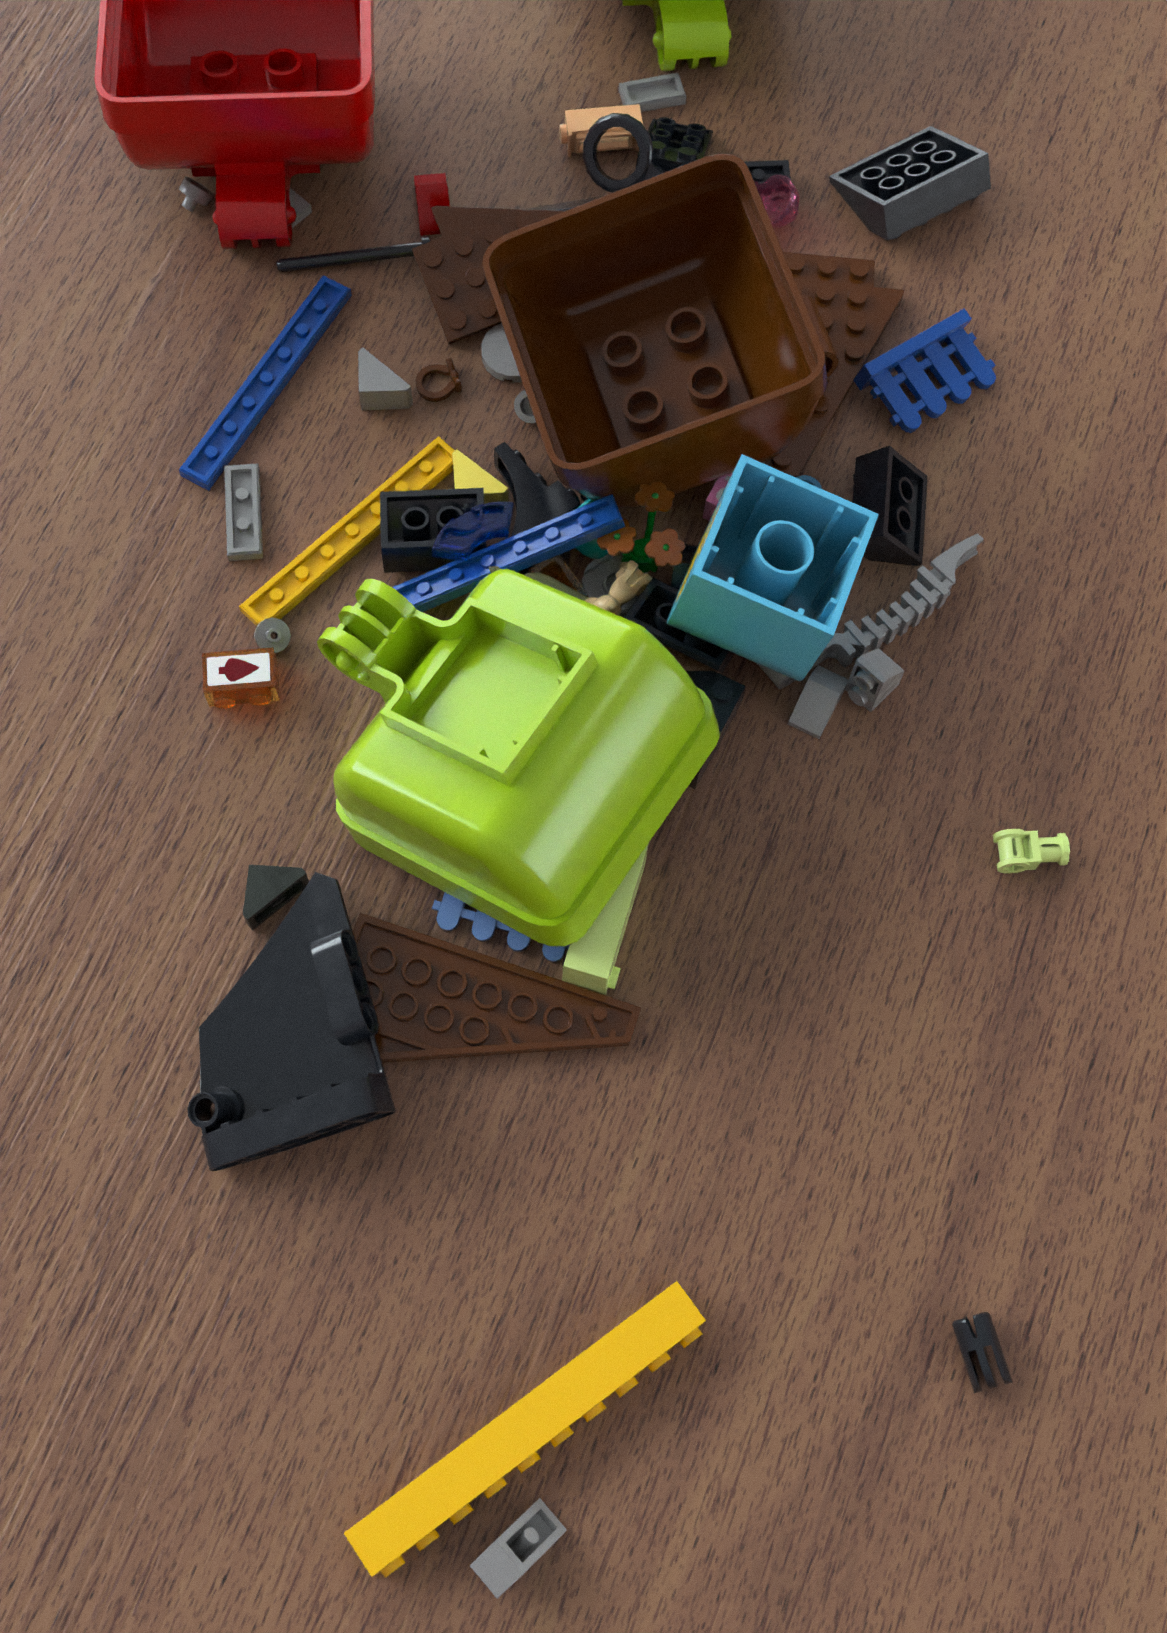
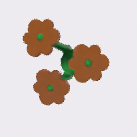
M654 482L651 485H640L639 492L635 494L634 501L638 505L645 506V509L648 511L644 537L634 541L633 539L637 536L636 529L630 527L627 519L622 518L625 527L597 539L598 546L601 549L607 550L611 556H616L620 552L622 562L633 560L638 564V569L643 573L650 570L656 572L658 566L664 567L666 564L670 566L679 565L682 561L681 552L685 549V543L678 540V533L671 528L663 530L662 533L660 531L653 532L656 511H670L675 494L667 490L666 485L661 482Z

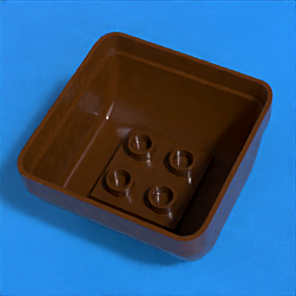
M715 154L701 158L507 233L496 239L487 248L482 258L483 270L555 474L562 484L575 489L581 495L594 501L613 494L618 507L639 508L642 506L634 501V497L639 492V487L642 484L651 485L654 482H661L666 485L667 490L677 494L733 473L742 454L759 462L778 456L804 430L815 411L819 399L828 385L827 378L832 375L838 366L839 359L812 297L800 294L748 166L741 158L732 154Z

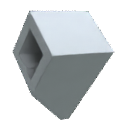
M877 648L861 655L856 660L845 690L855 704L864 706L872 712L899 685L905 670Z

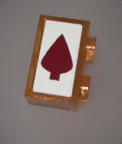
M274 647L202 653L203 692L209 706L226 709L235 706V704L250 703L256 706H263L271 701H280L278 661Z

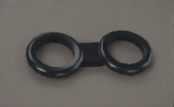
M612 113L599 118L589 128L583 142V161L586 171L594 183L607 192H616L666 172L653 161L654 148L649 132L640 121L632 116ZM613 127H622L631 132L637 140L640 151L639 162L635 171L628 178L622 180L613 179L606 175L599 166L597 159V145L600 138L608 129Z

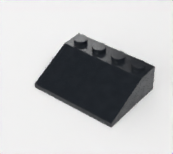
M932 126L829 176L830 183L871 232L887 241L896 239L902 233L914 227L922 226L928 220L942 213L950 212L953 207L965 201L973 200L979 194L991 189L988 153Z

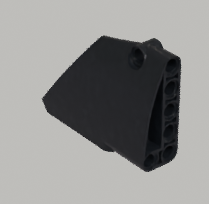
M318 872L314 873L291 910L256 959L215 1010L199 1026L200 1093L192 1097L187 1110L190 1121L195 1126L201 1127L203 1134L201 1138L210 1171L223 1170L290 1150L379 1120L396 1112L374 1035L379 1030L377 1015L337 879ZM212 1103L215 1106V1113L213 1117L210 1113Z

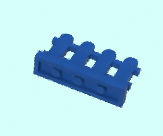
M964 308L866 363L853 381L860 391L871 385L873 389L870 391V394L874 399L880 397L892 415L889 421L893 427L898 424L903 431L913 433L921 425L922 419L918 413L921 410H924L931 418H939L947 408L946 402L943 399L945 396L948 395L953 402L962 404L971 395V388L968 385L971 381L980 389L990 388L996 380V375L992 370L996 365L992 359L986 361L973 342L977 338L973 332L967 334L964 330L972 319ZM946 342L948 346L942 348L941 345ZM954 354L967 373L961 375L949 356ZM921 356L923 360L917 362L916 359ZM929 368L942 388L937 390L924 370ZM897 371L898 374L893 377L891 373ZM903 382L906 384L916 398V403L912 404L899 386Z

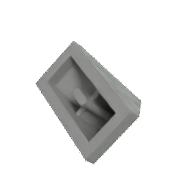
M361 348L358 351L361 410L409 409L413 405L411 386L366 349Z
M818 665L808 678L788 721V725L820 739L845 691L849 679Z

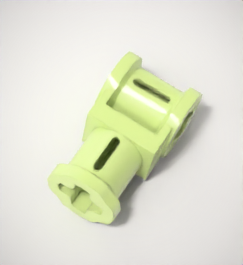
M1006 829L993 834V842L998 844L1000 862L997 863V871L1000 873L1010 874L1025 870H1036L1040 863L1057 862L1060 866H1064L1069 862L1070 845L1065 833H1059L1056 837L1038 838V831Z

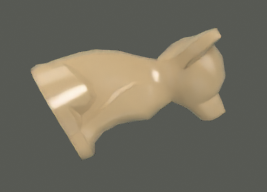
M633 560L621 563L618 572L615 574L616 580L610 587L608 595H603L599 598L590 597L584 601L620 616L621 606L632 600L635 596H639L652 580L649 574H645L638 569V564Z

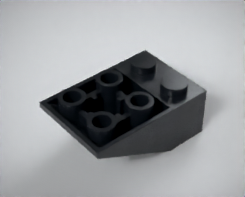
M667 117L652 119L648 132L654 148L653 161L664 171L668 172L707 157L713 130H708L705 126L697 123L689 125L678 124L675 120ZM640 151L638 152V155H637L636 167H637L638 162H639V153H640Z

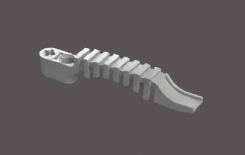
M977 533L952 546L931 561L930 565L933 569L930 571L922 565L917 570V579L910 583V593L906 591L901 595L900 605L897 601L889 605V615L883 609L877 612L876 624L868 615L861 619V630L851 619L844 624V633L834 634L811 669L828 657L836 658L846 668L852 663L854 657L858 659L861 655L868 653L869 650L880 649L883 642L888 645L894 640L896 634L900 637L905 634L909 625L913 628L918 625L922 616L928 618L933 613L935 607L939 609L945 604L947 597L951 593L950 589L956 582L955 570L978 553L976 550L977 545L983 542L984 539ZM757 663L778 689H783L795 681Z

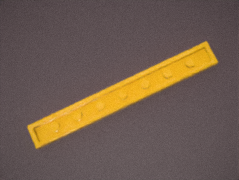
M438 436L239 605L240 611L256 626L267 618H283L381 533L380 492L431 490L453 471L452 453L455 450Z

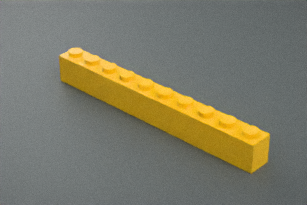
M678 1281L348 1529L344 1535L371 1577L379 1572L383 1574L384 1578L388 1577L406 1563L401 1555L414 1545L419 1552L440 1537L436 1529L450 1519L452 1524L455 1525L474 1510L470 1502L482 1493H484L487 1499L492 1497L507 1485L503 1478L516 1467L522 1474L541 1458L537 1451L550 1442L554 1448L574 1434L570 1428L573 1423L581 1417L587 1423L606 1409L602 1402L614 1392L617 1393L619 1398L639 1384L635 1376L646 1367L653 1373L669 1361L671 1357L667 1351L676 1344L680 1343L683 1348H686L703 1334L699 1327L706 1320Z

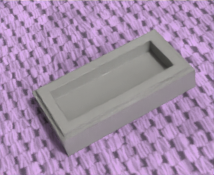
M678 72L619 83L618 91L622 104H640L641 112L686 104V94Z

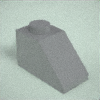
M539 1498L469 1566L498 1599L567 1529Z

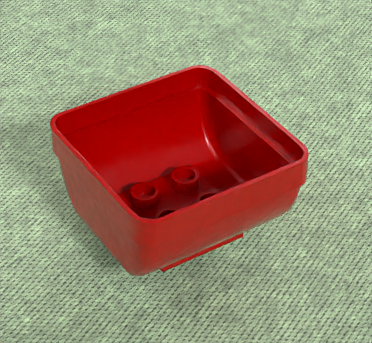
M100 0L94 80L104 121L110 129L115 131L118 142L126 157L138 168L146 170L191 169L193 177H216V210L213 212L212 219L218 227L222 249H236L238 240L251 239L253 248H261L262 239H276L278 248L291 247L292 224L297 218L296 211L290 204L291 177L301 173H320V164H346L364 161L370 155L373 148L375 106L373 0Z

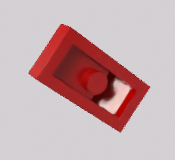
M445 173L414 175L420 236L441 234L431 208L434 206H450Z

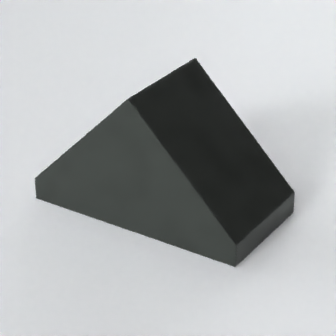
M249 864L243 916L252 931L305 889L309 883L306 872L298 867Z

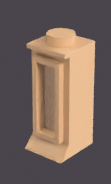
M640 104L565 110V124H559L560 143L567 146L568 157H571V153H583V142L589 128L603 116L612 113L628 114L643 124ZM622 127L608 129L601 136L597 145V151L633 148L639 152L637 140L631 132Z

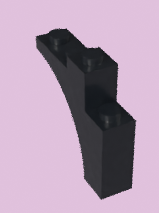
M505 441L494 448V466L507 483L516 507V520L511 537L573 511L580 506V500L571 488L566 489L558 480L548 487L543 476L538 472L534 474L527 466L523 455L516 449L512 450ZM570 550L521 570L518 573L525 575L527 573L540 572L554 578L569 567Z

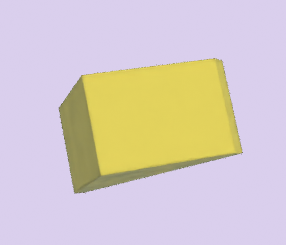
M458 449L452 453L455 489L483 488L485 511L504 510L509 505L508 487Z

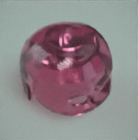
M774 175L762 184L754 181L773 229L784 227L797 218L799 193L789 177L786 175Z

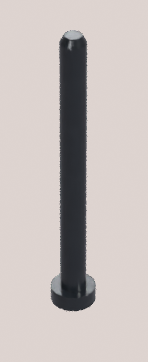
M422 236V242L284 258L276 262L277 269L280 272L411 257L414 256L413 248L430 242L429 236Z

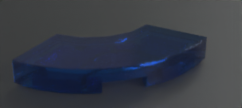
M490 502L471 507V511L457 519L452 518L442 528L432 548L433 557L468 561L472 551L482 542L493 538H508L514 510L513 502Z

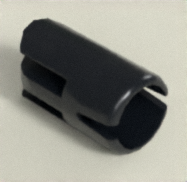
M983 1312L973 1315L977 1337L967 1317L953 1321L952 1327L974 1393L981 1392L982 1387L970 1353L973 1350H976L989 1389L998 1387L986 1346L991 1345L1004 1384L1013 1383L990 1313Z

